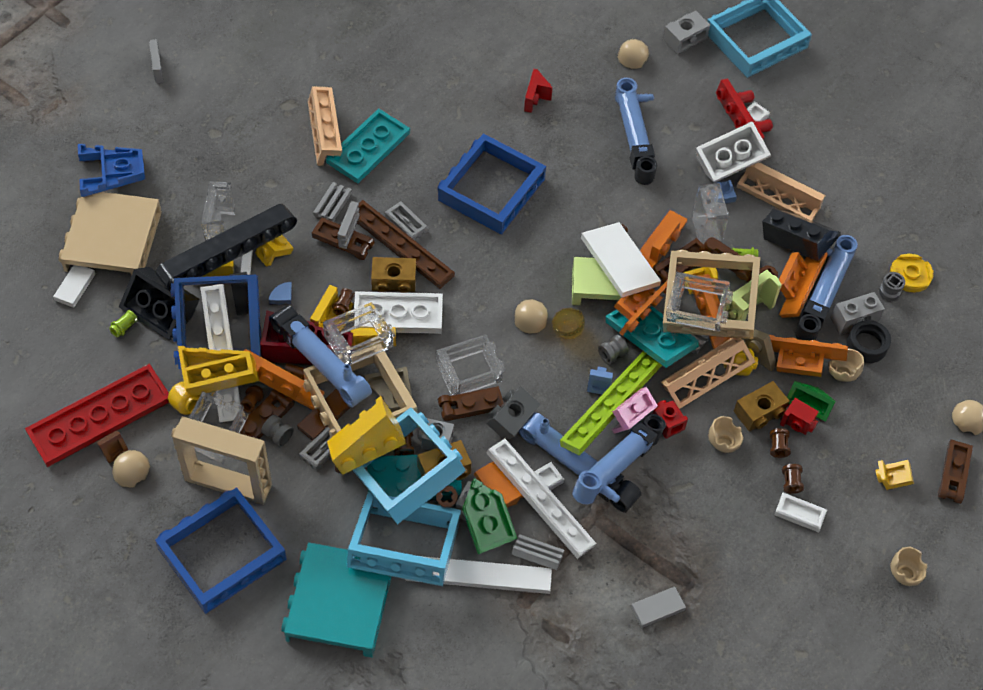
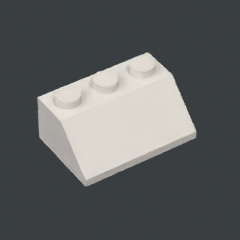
M753 122L696 147L697 159L705 174L714 183L771 157Z

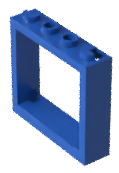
M483 133L478 140L476 139L472 143L468 153L462 155L458 165L451 168L448 177L439 183L437 187L438 201L502 235L545 180L546 166ZM483 151L529 174L528 178L499 214L452 190Z
M258 275L174 278L170 291L171 297H175V306H172V319H176V328L173 329V341L177 342V351H174L175 365L178 364V369H181L178 346H185L187 348L184 286L248 283L251 352L262 357L260 348L261 327Z
M237 487L231 491L224 492L213 503L205 504L200 508L199 512L191 517L183 518L177 526L171 530L163 531L155 539L158 550L205 614L287 560L285 549ZM238 504L270 545L271 549L203 593L170 547Z

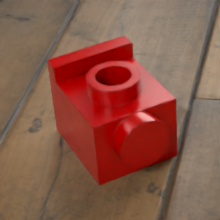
M794 398L784 413L780 425L784 427L787 424L794 431L801 432L804 435L808 431L812 433L819 422L815 420L819 411Z
M666 400L658 402V406L653 410V414L662 417L666 423L662 433L665 439L684 431L688 418L682 414L673 400L668 403Z

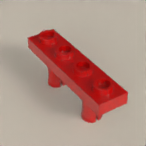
M728 78L722 79L715 94L733 121L735 128L737 129L753 122L763 140L764 135L762 133L772 131L773 123L770 119L755 122L744 104L753 102V91L748 90L737 93Z

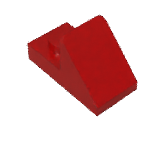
M533 69L525 97V112L532 113L533 106L538 105L539 99L552 100L553 88L538 69Z

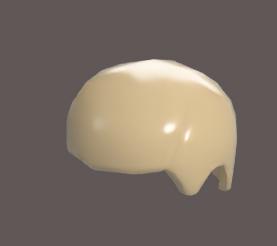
M630 39L625 41L618 53L619 62L631 69L641 68L648 59V47L640 40Z
M531 299L524 300L517 305L515 325L522 332L529 334L538 333L546 327L548 313L542 302Z
M848 349L847 361L832 359L829 361V372L838 381H854L863 372L864 357L860 352Z
M965 400L958 403L952 412L953 423L963 433L969 431L973 432L974 435L980 434L983 431V405L974 400Z
M720 416L714 419L709 429V441L713 447L721 452H734L740 448L743 441L741 427H736L731 417Z
M136 450L121 453L114 461L112 471L114 480L121 486L135 487L139 481L145 480L150 469L148 458Z
M903 547L894 555L891 561V572L896 580L903 585H919L926 578L927 564L922 562V553L912 547Z

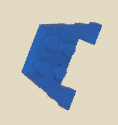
M78 144L79 161L101 159L102 177L79 179L81 197L145 180L142 149L115 147V150H106L100 145H96L95 148H86V144Z

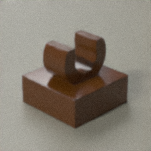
M117 430L97 441L108 463L113 462L121 453L129 451Z

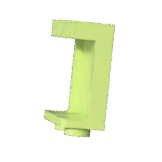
M574 257L572 267V305H581V298L620 300L622 298L595 258Z
M768 270L759 275L756 305L763 302L769 309H772L775 306L782 284ZM751 281L728 296L724 309V315L727 320H746L749 311Z

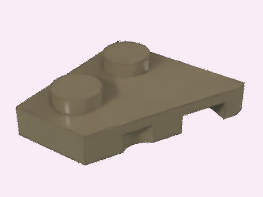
M754 329L753 339L741 338L744 340L747 348H751L754 351V355L758 358L760 364L770 371L777 367L769 334Z
M407 367L395 369L412 397ZM380 372L364 375L371 389L378 397H382L391 412L401 409Z

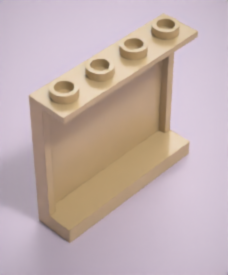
M99 192L77 199V210L75 215L71 217V228L65 235L64 249H61L59 253V262L62 263L64 271L68 272L70 265L130 272L132 275L134 269L144 268L162 212L159 199Z

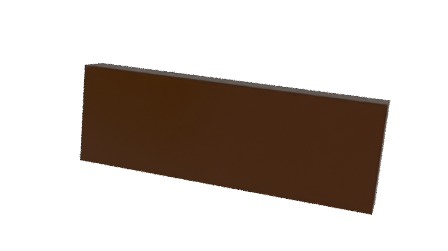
M337 389L325 398L336 421L351 408L343 400ZM319 408L314 409L297 425L298 430L312 441L327 427L321 421Z

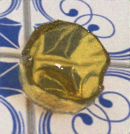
M562 308L555 314L552 320V327L559 337L566 340L575 339L584 331L585 318L580 310Z

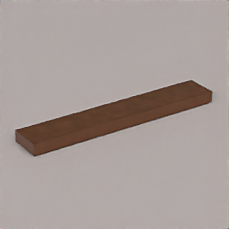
M364 200L359 202L360 216L357 224L400 258H416V271L436 287L441 289L455 276L453 270Z

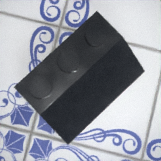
M774 208L762 221L763 239L791 251L799 252L801 255L816 261L821 259L841 235L840 231L782 209Z
M151 267L134 269L119 308L125 312L128 310L132 311L140 322L168 340H171L173 338V329L176 328V319H172V306H175V297H171V291L157 277L154 269ZM184 289L185 319L187 324L193 317L200 299Z

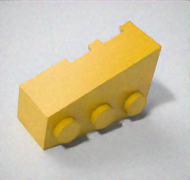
M178 346L184 387L192 397L259 381L256 361L250 351L209 350L200 347L196 349Z
M381 396L375 400L376 404L368 411L363 410L359 414L360 418L352 425L347 424L327 441L332 461L342 475L406 444L400 424Z

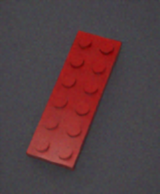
M149 363L26 427L25 430L45 465L49 467L168 404L169 392Z

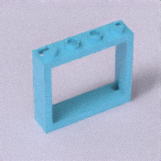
M744 0L740 4L727 8L724 12L713 15L707 20L710 24L709 38L747 78L808 48L812 36L779 0ZM765 9L791 37L748 58L722 29Z
M412 407L396 418L400 424L403 436H407L419 427L444 454L446 459L394 500L388 497L366 471L365 467L374 460L353 470L397 525L466 471L460 462L463 459L461 454L456 449L452 451L449 441L444 436L440 438V433L433 424L428 426L429 421L422 412L417 414Z
M368 492L348 548L347 567L443 586L459 528L461 510L424 503L404 519L448 528L440 560L360 545L370 513L391 517L372 493ZM388 496L391 500H394V499L396 498V497ZM433 572L439 573V576L433 575Z

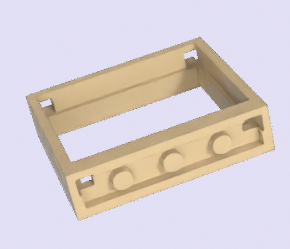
M687 250L671 251L663 332L753 339L760 257L750 254L744 256L731 253L711 254L707 251L699 253L688 252ZM677 265L751 270L752 280L748 321L671 315Z
M379 341L338 356L345 365L349 364L352 371L375 363L401 408L392 412L395 418L399 417L410 407L417 413V405ZM315 366L303 369L305 379L303 387L306 392L310 391L312 404L315 409L319 408L321 421L324 426L328 425L330 428L329 434L332 438L341 428L317 384L328 380Z
M182 416L176 428L173 427L171 437L175 444L184 480L223 493L237 487L246 500L264 505L272 487L265 442ZM195 447L247 462L249 476L199 461Z

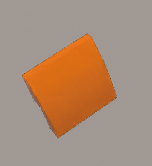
M494 462L487 464L474 473L476 479L481 481L483 485L502 493L507 508L516 505L521 498H524Z

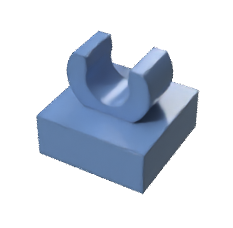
M731 180L710 185V192L715 205L736 201L737 196Z
M598 367L597 370L591 369L587 392L603 394L611 386L613 373L606 372L607 368Z

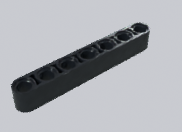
M284 204L275 205L161 263L156 269V275L165 287L171 290V283H174V278L202 277L289 232L296 226L297 218Z

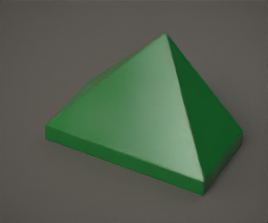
M796 381L793 383L787 396L789 404L792 403L794 398H797L819 411L817 418L825 422L836 402L819 387Z

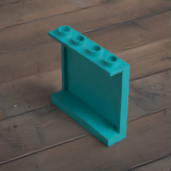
M308 542L306 551L302 550L299 564L302 565L301 571L295 574V593L290 595L288 600L289 616L288 618L284 617L281 632H284L286 641L290 642V638L294 637L362 650L363 656L373 658L392 576L347 567V549Z

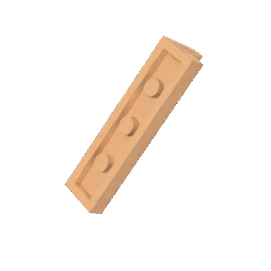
M312 86L308 108L317 166H323L326 155L341 156L342 147L332 87Z
M760 162L747 167L744 175L737 183V188L778 209L790 211L810 220H813L820 210L825 197L824 194ZM748 178L754 181L757 186H749L745 184V181ZM770 189L774 191L775 195L768 196L764 194L763 190ZM788 198L792 200L793 204L786 205L782 202V199ZM800 208H808L812 210V213L808 216L802 213Z
M731 338L661 381V384L669 392L673 401L680 409L755 363V360L743 339ZM743 350L747 360L741 364L733 363L735 354ZM721 363L727 365L726 372L723 375H714L716 366ZM701 375L708 376L705 386L702 388L695 386L698 377ZM682 387L689 388L687 397L679 401L675 391Z

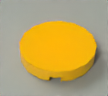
M902 254L893 261L890 267V272H897L904 277L905 286L902 290L906 292H921L928 288L933 279L931 264L928 261L925 262L921 256L916 254Z

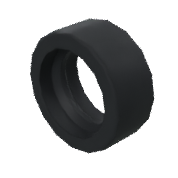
M247 272L230 274L229 276L247 275ZM231 283L236 314H248V283Z
M874 320L859 321L852 327L847 338L848 349L860 352L864 357V363L879 362L885 357L891 345V335L888 329ZM862 333L871 334L880 341L882 346L877 350L866 349L858 343L856 337Z

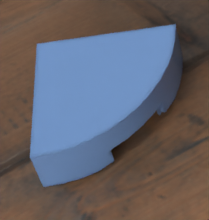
M286 282L274 288L269 296V304H291L292 282Z

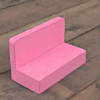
M647 387L638 390L612 411L619 422L612 429L614 434L630 429L658 406Z

